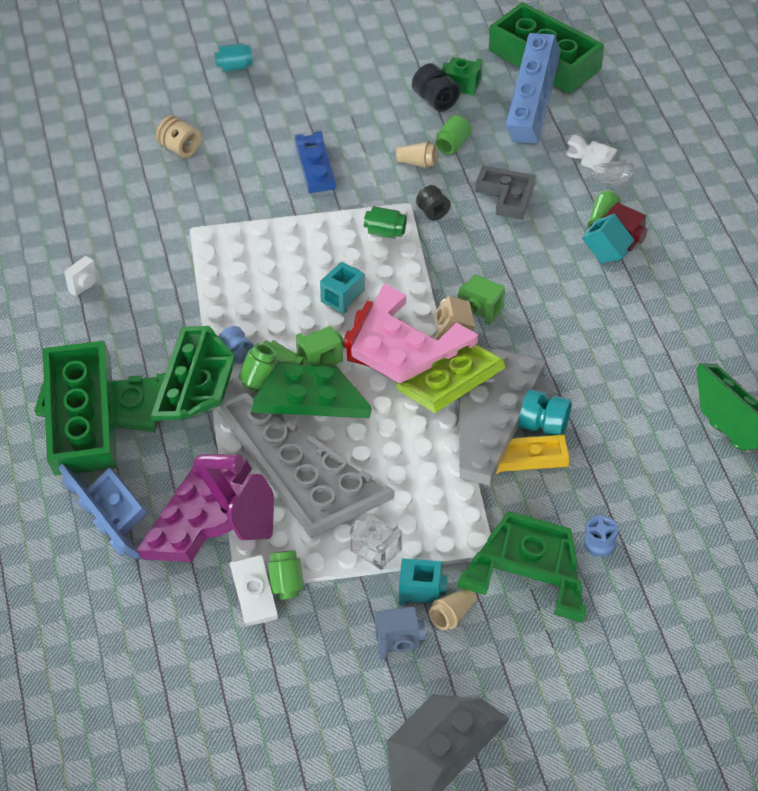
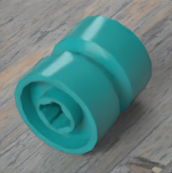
M529 389L521 407L519 427L534 432L541 428L544 434L549 436L564 435L571 414L572 400L556 395L549 399L546 393Z

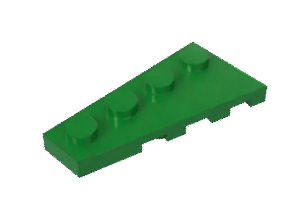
M165 373L156 374V377L142 378L141 375L128 376L126 380L112 381L115 427L155 433L158 421H152L151 413ZM44 384L41 386L34 410L36 416L45 417Z

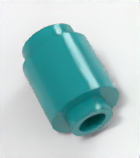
M239 43L219 46V52H214L216 68L221 67L222 72L247 69V66L253 65L250 45Z

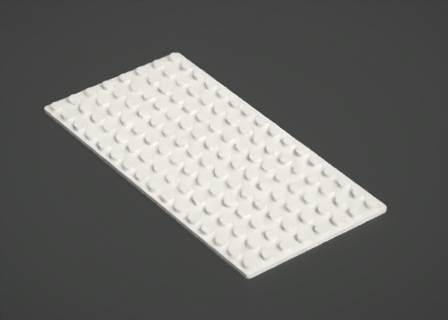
M409 203L376 206L398 210L401 214L407 215L404 236L396 237V239L368 234V228H364L363 225L366 211H371L372 207L191 228L190 238L202 326H210L217 336L230 326H238L245 333V337L249 338L254 345L257 343L263 344L265 340L270 342L275 340L297 354L296 335L299 333L306 336L331 326L335 332L338 331L342 335L344 340L346 332L348 330L351 331L354 326L356 312L363 309L367 300L372 301L374 304L382 286L387 284L406 295V304L393 317L435 339L434 335L438 331L437 323H435L437 309L412 206ZM341 261L365 273V291L347 307L345 314L323 304L320 298V281ZM346 348L342 349L343 362L333 367H338L371 405L370 418L291 414L273 415L285 423L287 421L297 426V431L306 437L311 435L345 457L349 465L360 472L362 470L372 475V480L381 486L386 484L394 490V499L313 538L309 537L221 417L218 407L213 409L218 454L242 455L243 459H247L252 467L249 475L261 474L264 476L274 494L273 535L270 539L240 540L234 530L228 532L232 562L262 555L269 584L270 578L267 562H271L270 553L296 550L297 558L301 560L304 583L400 571L402 558L442 561V565L472 562L474 556L478 551L480 552L491 535L479 483L460 478L459 400H455L434 413L398 391L395 381L371 367L348 362ZM244 362L234 364L223 402L243 393H247L255 398L259 392L249 390L242 385L239 373Z

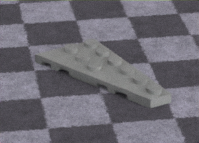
M480 346L504 359L505 369L459 398V472L462 479L491 485L519 425V416L525 395L529 389H536L545 370V361L500 349Z

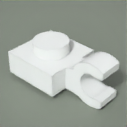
M572 135L568 141V144L572 146H570L566 153L571 158L582 159V166L606 174L616 158L617 149L595 141L587 145L583 138Z

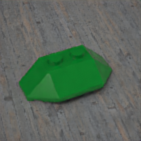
M210 326L181 327L151 413L152 421L198 418L222 405L236 358Z
M699 363L696 371L701 412L710 419L709 423L712 427L724 432L730 438V443L734 447L742 451L758 450V400L730 377L718 364Z

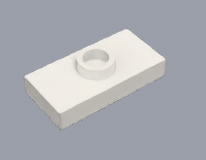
M262 555L230 562L245 627L277 620L278 614Z

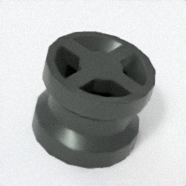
M435 185L423 188L416 197L417 206L432 221L443 218L451 207L450 200L442 195L441 190Z

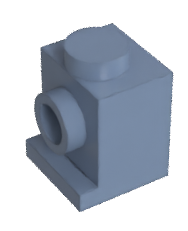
M415 607L375 611V632L380 659L387 658V652H406L419 648V640L426 639L424 620L417 619Z

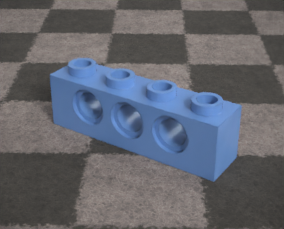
M529 33L506 122L512 142L539 143L561 54L556 37L553 34Z

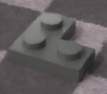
M482 165L476 181L475 192L500 196L496 206V215L523 220L536 183V175Z

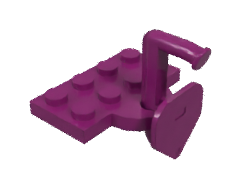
M227 454L198 455L194 459L192 469L177 488L176 493L162 510L159 518L145 535L144 540L136 551L143 560L192 562L207 538L218 537L231 530H234L240 540L270 539L273 535L274 494L271 487L261 474L249 475L252 467L248 460L243 459V456L240 454L236 456Z

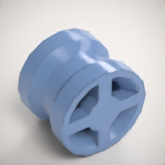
M230 326L218 336L235 355V364L244 362L248 351L254 347V344L249 338L245 337V333L238 326Z
M607 516L591 518L586 524L584 547L593 556H609L616 549L617 523Z

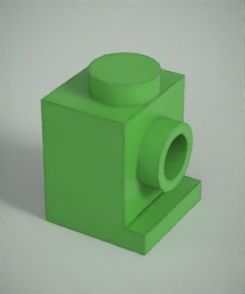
M474 274L467 284L463 283L461 285L457 298L469 301L472 314L485 318V323L491 325L504 308L505 286Z
M331 326L306 336L299 333L296 335L297 355L304 358L303 365L334 366L343 362V337L338 331L335 332Z

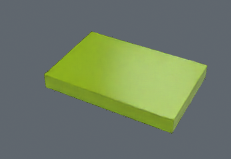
M476 344L471 348L465 346L457 350V355L450 359L443 357L432 363V368L400 384L396 381L395 383L398 391L436 413L505 369L504 359Z

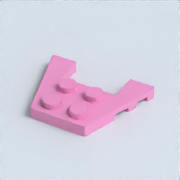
M384 284L351 351L352 357L400 384L432 368V363L443 357L450 359L457 355V350L465 346L469 348L475 346L478 343V334L455 323L436 341L393 317L406 304V295Z

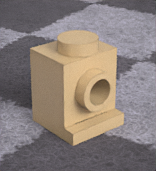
M448 296V298L440 302V307L435 313V323H437L438 328L437 333L434 335L435 340H439L455 323L471 331L474 330L475 323L469 301Z

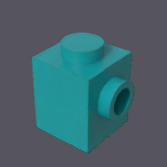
M615 213L596 220L582 237L601 264L612 260L617 262L623 259L628 254V247L634 241Z

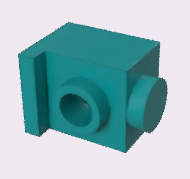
M342 261L320 281L321 302L342 314H345L347 307L365 291V273Z
M402 558L399 579V605H406V601L433 603L439 599L440 595H446L448 575H441L442 561Z

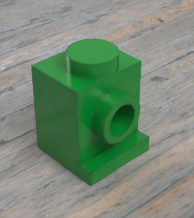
M452 57L450 63L444 62L442 70L460 85L461 93L474 96L482 81L483 59L477 58L476 62Z

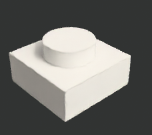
M84 256L64 271L68 292L75 297L97 282L94 261L87 256Z

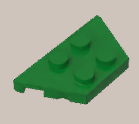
M277 363L275 369L253 399L251 409L252 413L370 418L372 410L371 405L338 367Z

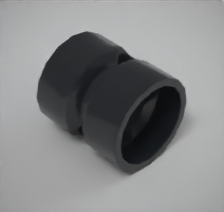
M433 63L423 65L417 70L412 79L413 91L439 112L450 109L459 99L461 93L460 85Z

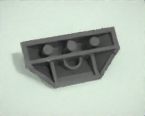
M432 694L387 740L391 791H443L508 722V717L481 698Z

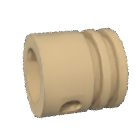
M170 115L159 124L156 131V141L178 156L188 158L197 151L201 143V132L178 117ZM191 141L190 145L186 146L187 142Z

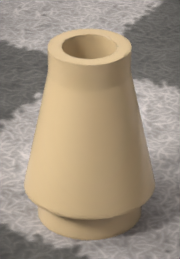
M429 141L398 146L396 149V160L399 163H407L426 169L437 164V146Z
M461 588L459 591L435 600L429 609V617L432 623L440 630L454 629L470 607L477 602L475 592Z

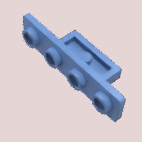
M61 464L58 469L64 476L61 480L62 483L73 494L77 493L80 496L77 502L87 513H93L96 517L93 520L95 526L105 535L109 534L112 540L109 543L113 549L121 556L127 553L134 559H137L140 555L125 534L148 511L120 476L110 467L88 488L77 473Z

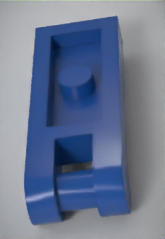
M322 131L313 132V135L304 136L303 134L295 135L296 150L308 193L335 190V178L325 148Z

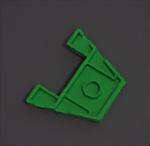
M511 511L505 514L488 537L486 544L474 556L466 571H463L457 584L458 588L486 595L492 571L495 568L558 586L559 590L554 615L583 623L587 612L586 606L582 602L581 593L583 590L576 570L577 558L571 528Z

